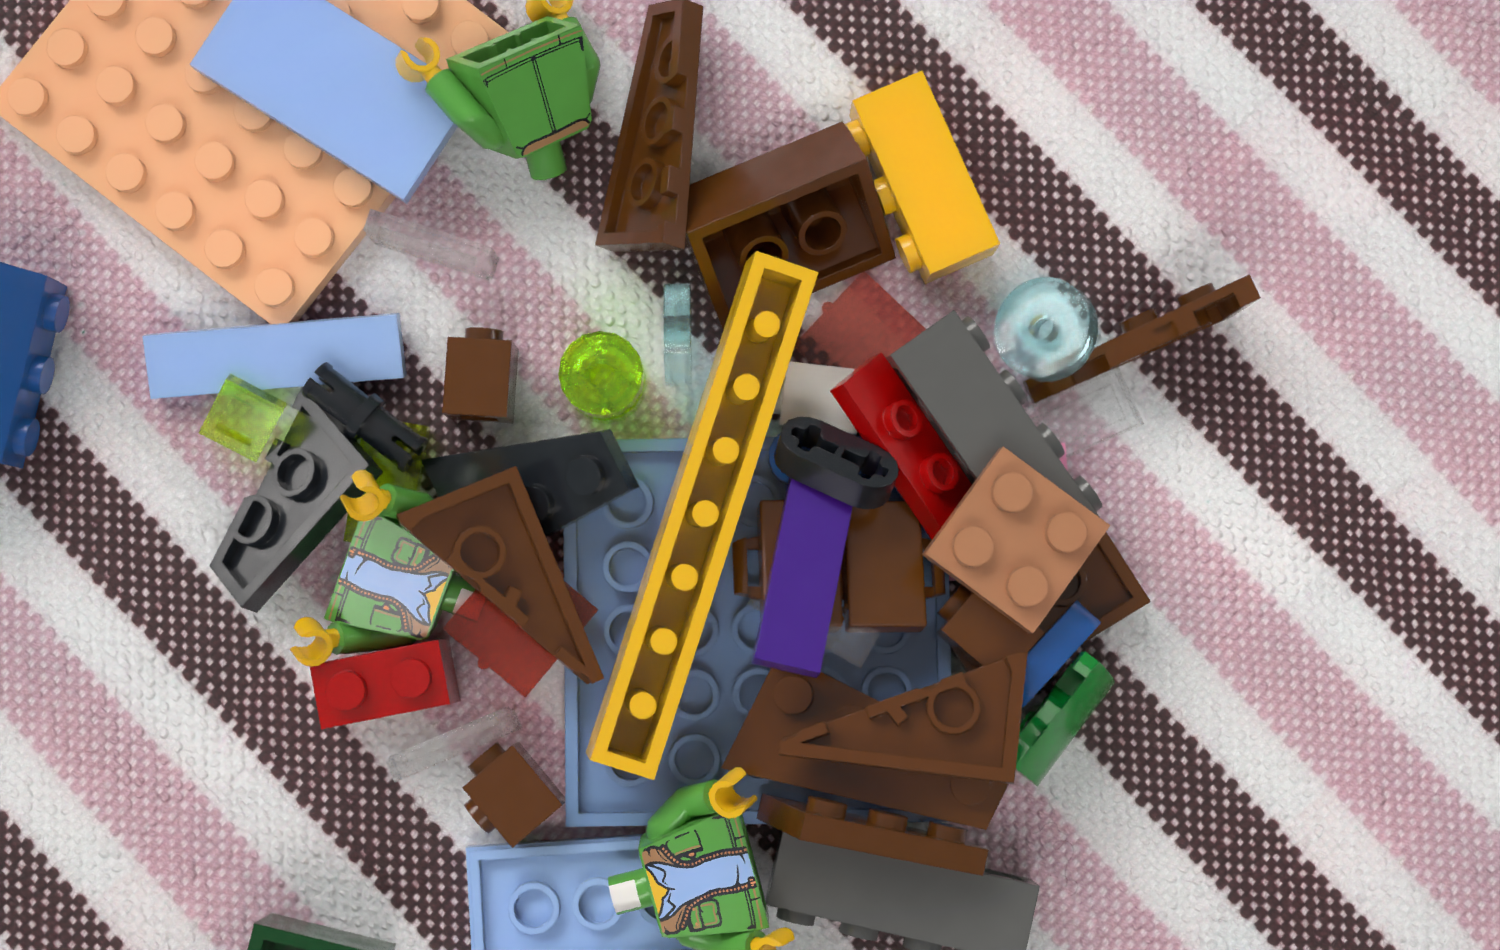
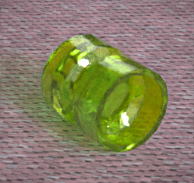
M596 331L584 334L576 339L563 354L558 373L561 388L580 415L592 422L611 424L623 421L637 411L645 398L647 379L640 356L629 341L616 333Z

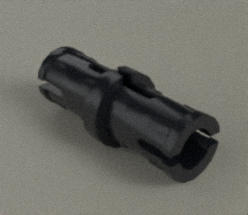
M328 362L323 363L315 370L314 373L319 376L318 379L334 392H328L312 378H309L301 391V395L312 400L345 425L344 433L352 440L357 441L362 438L395 464L402 473L407 471L415 461L396 442H401L417 456H420L429 440L417 434L405 423L384 409L386 406L385 400L375 393L371 396L366 395L333 369V366Z

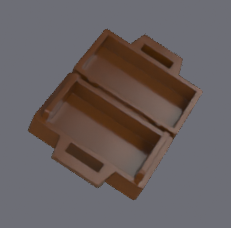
M761 500L757 507V536L748 539L745 537L732 543L734 595L759 600L760 618L785 500ZM887 501L883 506L875 509L852 507L828 633L838 632L844 620L845 631L848 633L921 632L927 626L926 599L946 594L944 571L932 562V587H925L922 553L932 540L922 538L921 524L905 501ZM747 550H758L759 586H748Z

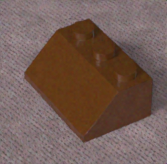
M843 121L689 185L685 243L723 330L745 263L755 251L819 272L812 293L896 259L867 158Z

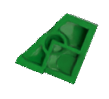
M1079 652L1043 702L1040 705H1033L1020 723L1016 771L1037 787L1115 683L1108 670L1087 652Z

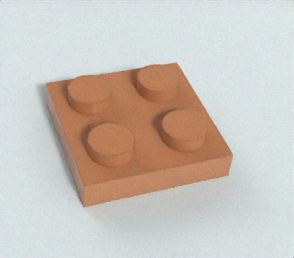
M1003 446L993 455L922 555L1024 631L1034 633L1111 525Z

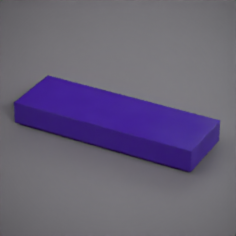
M790 477L751 663L817 678L821 672L853 506Z

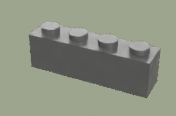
M953 310L886 357L971 484L975 482L996 451L1004 446L1100 517L1096 512L1102 508L1098 495L1083 477L1078 476L1073 479L1059 460L1065 454L1060 441L1046 424L1041 423L1036 427L1022 407L1028 401L1024 390L1009 371L1003 370L1001 373H998L984 353L990 349V344L972 318L967 316L961 320L955 310Z
M780 831L766 894V905L778 908L776 914L778 919L799 925L814 926L816 917L841 922L839 932L860 939L877 941L879 931L903 936L902 946L910 950H941L942 946L960 950H1026L1040 886L1030 878L985 868L983 876L802 841Z

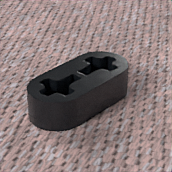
M796 417L788 420L782 426L774 452L775 464L788 477L860 509H875L883 506L889 500L899 471L896 460L881 447L812 417ZM802 447L810 448V451H804ZM863 473L869 475L871 478H863L861 477V474Z

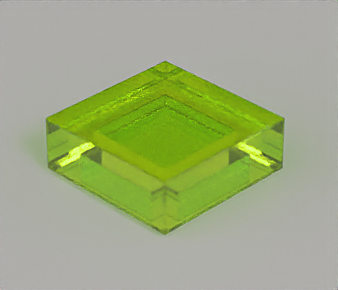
M230 374L226 378L198 433L257 462L288 403Z

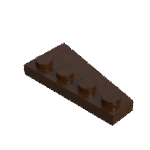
M669 0L648 5L595 246L613 252L685 249L703 6L690 0Z

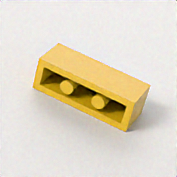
M919 71L852 100L849 114L851 121L846 123L845 126L864 155L868 157L877 177L873 181L883 215L886 216L893 213L902 236L895 238V242L908 272L912 273L918 270L924 284H928L992 256L999 247L1000 241L923 71Z

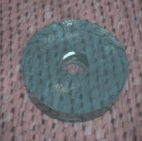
M1053 277L1031 279L1016 287L1001 304L994 324V340L1002 360L1014 371L1041 382L1061 380L1079 370L1092 354L1098 337V318L1090 299L1068 282ZM1052 320L1053 328L1051 333L1046 338L1040 339V327L1046 321Z
M690 283L664 284L666 386H692Z

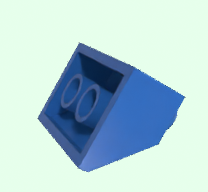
M0 262V464L23 469L26 456L32 455L38 443L40 424L35 417L41 394L44 395L48 392L54 378L55 362L50 357L56 333L62 332L67 323L70 301L68 296H65L67 286L47 275Z

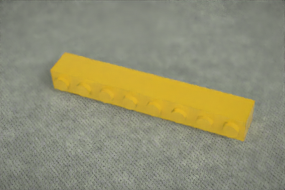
M755 251L745 263L585 752L591 761L651 780L655 779L819 272L759 251Z

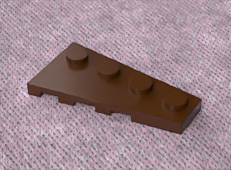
M774 668L770 669L721 767L726 770L741 767L748 775L987 830L1009 785L780 756L778 750L781 738L795 734L801 729L820 722H828L862 710L865 706L879 701L823 672H820L817 678Z

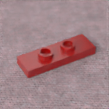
M880 352L868 358L833 387L830 392L862 439L881 447L896 460L899 471L894 486L931 540H933L972 484L884 354Z

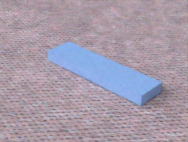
M400 313L152 333L142 336L150 399L301 387L305 385L309 378H312L319 385H325L318 379L319 376L314 373L325 362L331 364L333 369L350 382L404 378L407 375Z

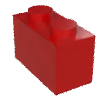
M438 639L326 661L318 666L310 667L321 729L461 701L449 639Z

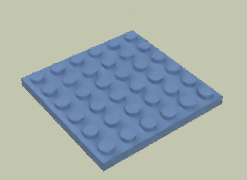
M765 437L654 780L591 761L585 752L688 438L616 439L639 488L564 528V582L605 678L593 684H585L564 666L566 827L647 826L650 817L678 788L713 779L719 780L730 771L721 767L771 669L770 667L751 663L760 623V601L734 595L732 543L745 537L748 539L757 536V507L761 500H785L788 485L781 483L772 474L768 464L769 448L775 437ZM863 473L861 474V477L863 478H871L869 475ZM894 486L888 501H905ZM921 525L922 538L931 540ZM747 550L748 586H759L758 550ZM923 556L925 587H932L931 561ZM944 572L946 594L926 599L927 626L921 632L848 633L845 631L844 620L838 632L828 633L821 672L878 701L915 688L920 689L951 676L950 645L936 634L946 622L937 612L949 599V575ZM748 774L733 785V789L741 797L749 798L752 795H756L758 798L751 807L742 813L745 824H766L756 819L762 793L807 803L808 796L825 798L848 805L847 813L868 817L869 808L906 816L908 817V822H948Z

